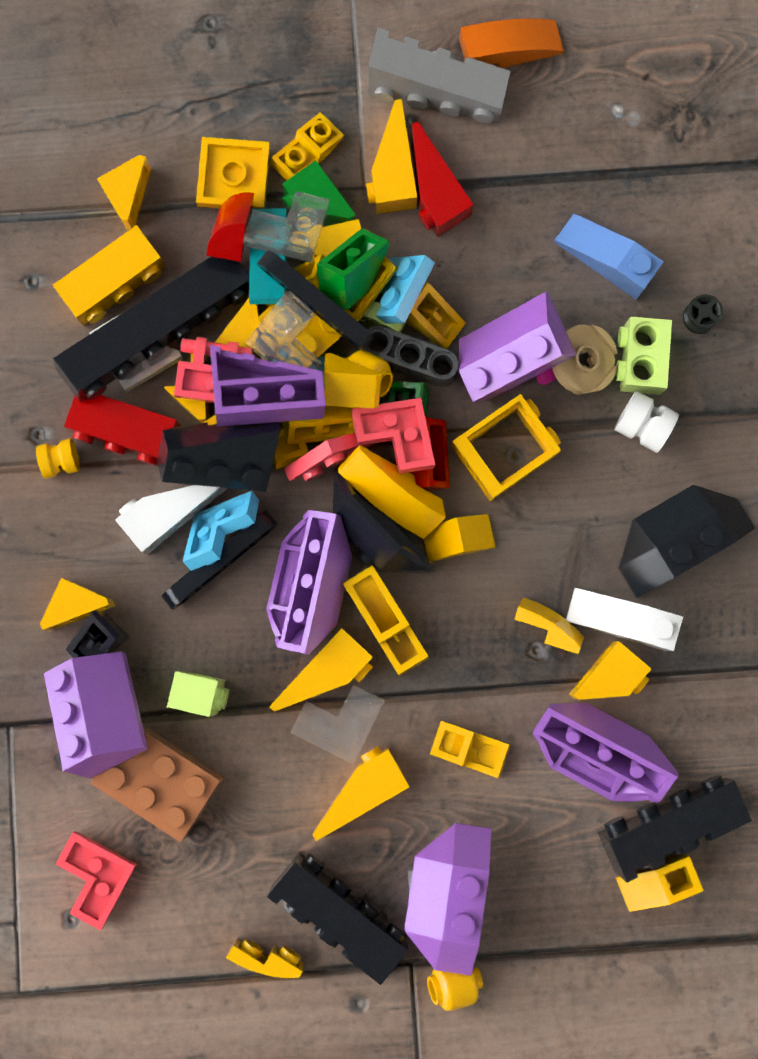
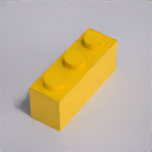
M136 225L52 286L79 322L85 326L88 323L94 324L106 315V310L115 303L122 304L133 296L134 290L143 283L150 284L160 277L162 274L161 270L166 268V266Z

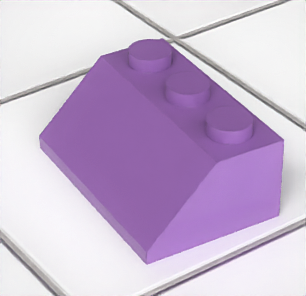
M549 292L540 294L459 339V373L472 402L490 401L577 355Z
M121 651L71 658L44 673L62 770L64 772L93 778L148 749L126 653Z

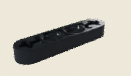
M267 250L257 262L261 270L357 349L364 352L375 337L364 326L277 254Z
M268 511L262 512L256 516L254 524L244 530H239L224 542L220 560L211 565H204L192 571L190 570L167 589L161 597L172 610H175L268 535L278 523Z

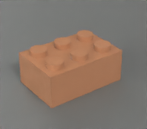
M142 724L148 749L95 776L90 784L181 843L188 836L225 777Z

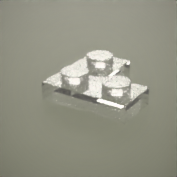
M296 191L287 218L253 210L244 235V246L263 251L270 250L275 254L312 263L328 212L329 199Z
M289 290L281 297L245 343L263 360L276 363L281 361L315 370L322 363L296 339L316 314Z
M353 685L338 716L306 701L290 733L354 765L385 700Z

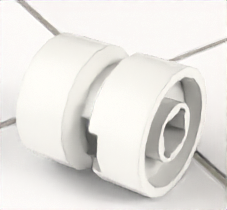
M636 390L623 410L614 430L630 439L636 436L639 437L641 445L658 453L671 434L679 418V413L664 405L655 407L653 399Z

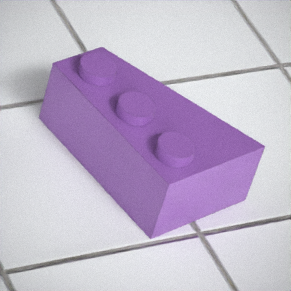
M210 345L217 427L324 419L326 404L322 371L277 361V363L255 358V355L243 353L242 355Z

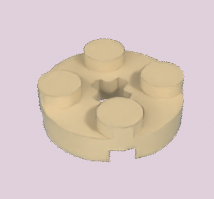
M582 324L566 329L577 355L552 368L558 382L564 388L577 395L600 391L607 387L615 377L618 366H614V355L617 354V348L612 337L604 329L595 325L588 326ZM587 352L589 354L587 358L588 367L580 364V353Z

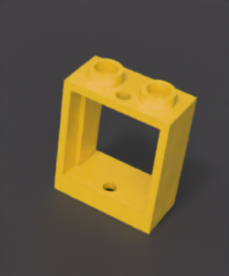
M521 394L457 437L451 444L455 454L490 502L553 459L561 451L558 446L561 443L558 435L551 427H544L538 418L541 414L535 403L531 399L525 400ZM516 412L544 453L499 483L471 442Z

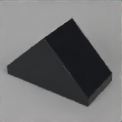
M95 610L89 615L65 650L73 658L113 653L129 636L106 612Z

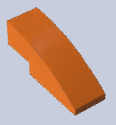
M541 18L507 19L464 26L460 30L459 41L464 60L470 57L491 65L497 64L500 68L552 57L564 52L556 20Z

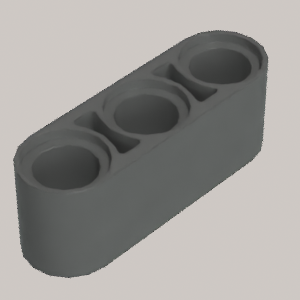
M373 326L368 329L375 337L374 339L384 340L387 347L383 351L375 352L368 346L366 351L386 360L391 370L440 387L448 386L454 381L459 363L453 352L383 326ZM406 350H413L417 352L419 359L415 363L410 364L404 362L400 355ZM439 361L446 362L450 365L451 372L447 375H439L433 370V365Z

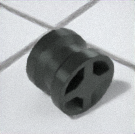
M709 294L695 297L683 312L685 327L695 334L709 332L722 317V305L716 297Z

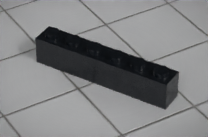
M209 257L53 358L55 369L79 402L86 398L90 400L95 399L107 389L106 385L118 378L119 381L126 379L136 370L135 366L147 359L148 362L155 360L164 352V347L173 341H176V343L181 342L182 338H188L193 333V328L202 322L209 324L218 318L221 310L228 305L236 306L243 302L249 296V274L238 261Z

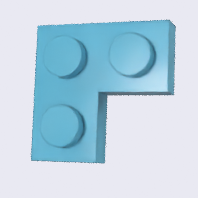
M426 255L389 258L398 269L380 292L384 295L381 298V307L376 317L384 323L406 322L435 264Z
M252 490L194 514L183 558V563L191 571L220 560L225 535L237 530H244L255 523L259 499Z

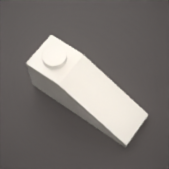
M192 485L142 497L139 501L132 499L119 510L121 515L115 521L139 550L148 555L193 518L194 514L204 509L227 488Z
M574 588L566 620L572 624L655 649L674 651L683 617L653 607Z

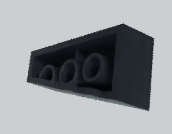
M721 775L713 776L702 781V788L693 792H689V789L680 790L669 796L670 801L657 806L656 803H651L637 809L638 815L625 820L624 817H618L604 824L605 829L597 833L614 872L628 883L638 878L635 870L639 868L654 870L666 864V855L673 853V855L686 854L696 849L700 845L698 839L705 837L706 841L714 840L751 822L752 819L735 781L728 778L722 779Z
M299 852L273 883L267 898L276 905L281 899L287 903L286 907L294 919L301 924L312 922L316 925L314 930L320 939L334 948L338 944L343 946V956L381 985L408 952V943L404 941L407 938L406 934L395 924L390 923L386 926L379 920L377 916L380 913L369 902L363 899L359 903L349 894L352 889L339 877L335 876L333 880L322 871L324 865L310 853L305 857Z

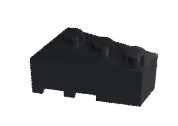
M205 422L163 430L157 459L161 480L167 483L266 492L281 431L278 422L217 427V424L208 425Z

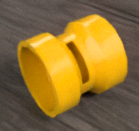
M72 438L60 440L58 446H51L48 443L36 446L37 462L44 479L56 477L63 470L68 474L80 471L79 456Z

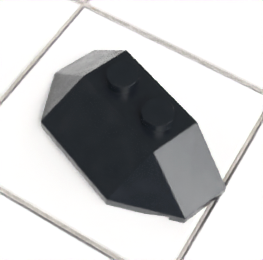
M338 465L334 469L333 513L341 516L348 543L352 541L361 551L356 556L367 568L373 565L380 572L429 574L436 566L387 515L363 497L338 472V467L340 466Z
M691 485L632 520L618 568L637 598L732 545L754 530L755 527L737 498Z

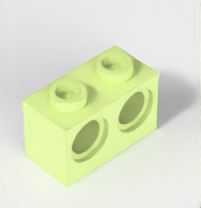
M630 317L624 327L619 328L618 347L623 348L622 360H618L616 364L618 366L615 380L620 381L621 392L635 393L637 390L640 393L661 395L668 388L672 320ZM636 333H646L651 339V345L643 346L638 343ZM639 365L646 368L649 374L648 379L641 380L637 378L633 371L634 366Z
M175 671L167 707L208 717L217 715L218 711L225 709L229 689L224 688L226 680L189 671Z

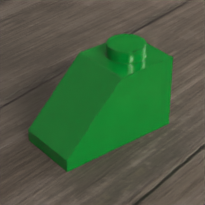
M316 160L282 183L285 195L282 200L292 215L298 213L304 222L330 226L356 220V214Z
M361 228L317 263L319 290L339 307L348 310L370 291L389 249V240Z

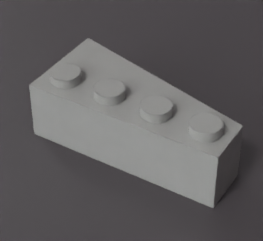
M377 27L368 66L369 95L374 96L381 102L390 103L393 100L402 99V102L407 103L408 106L414 109L422 110L427 107L440 110L442 114L455 117L460 114L473 117L475 121L480 123H499L510 75L509 70L470 57L461 62L449 50L439 47L431 52L420 48L418 40L405 36L404 41L400 42L388 38V30Z

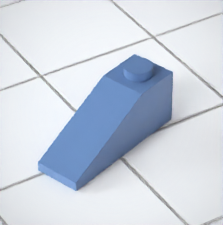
M573 214L554 240V243L635 300H637L664 262L637 242L576 214Z

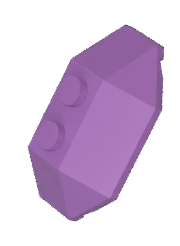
M308 510L303 515L304 519L294 526L281 543L266 608L271 628L276 636L277 648L308 655L338 623L345 592L343 583L347 581L352 561V553L341 516L314 510Z
M587 702L550 704L533 731V735L538 740L550 768L611 801L637 802L650 800V802H661L678 778L677 770L650 736Z
M454 823L415 855L404 930L431 966L437 971L472 975L480 943L488 885L491 828Z

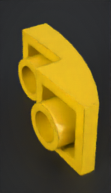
M320 112L296 131L295 139L271 157L270 165L287 181L315 160L320 164L340 143L344 134Z
M236 939L226 959L248 970L280 978H299L304 968V963L300 961L301 956L287 946H283L280 949L274 945L268 957L262 954L263 949L248 939H245L244 942Z

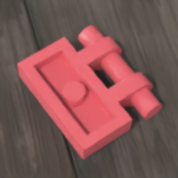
M196 337V340L182 338L180 352L194 354L193 363L178 361L174 397L215 403L212 365L204 364L205 356H211L210 345L242 355L243 353L252 354V348L239 346L238 342L228 341L227 345L207 342V338Z

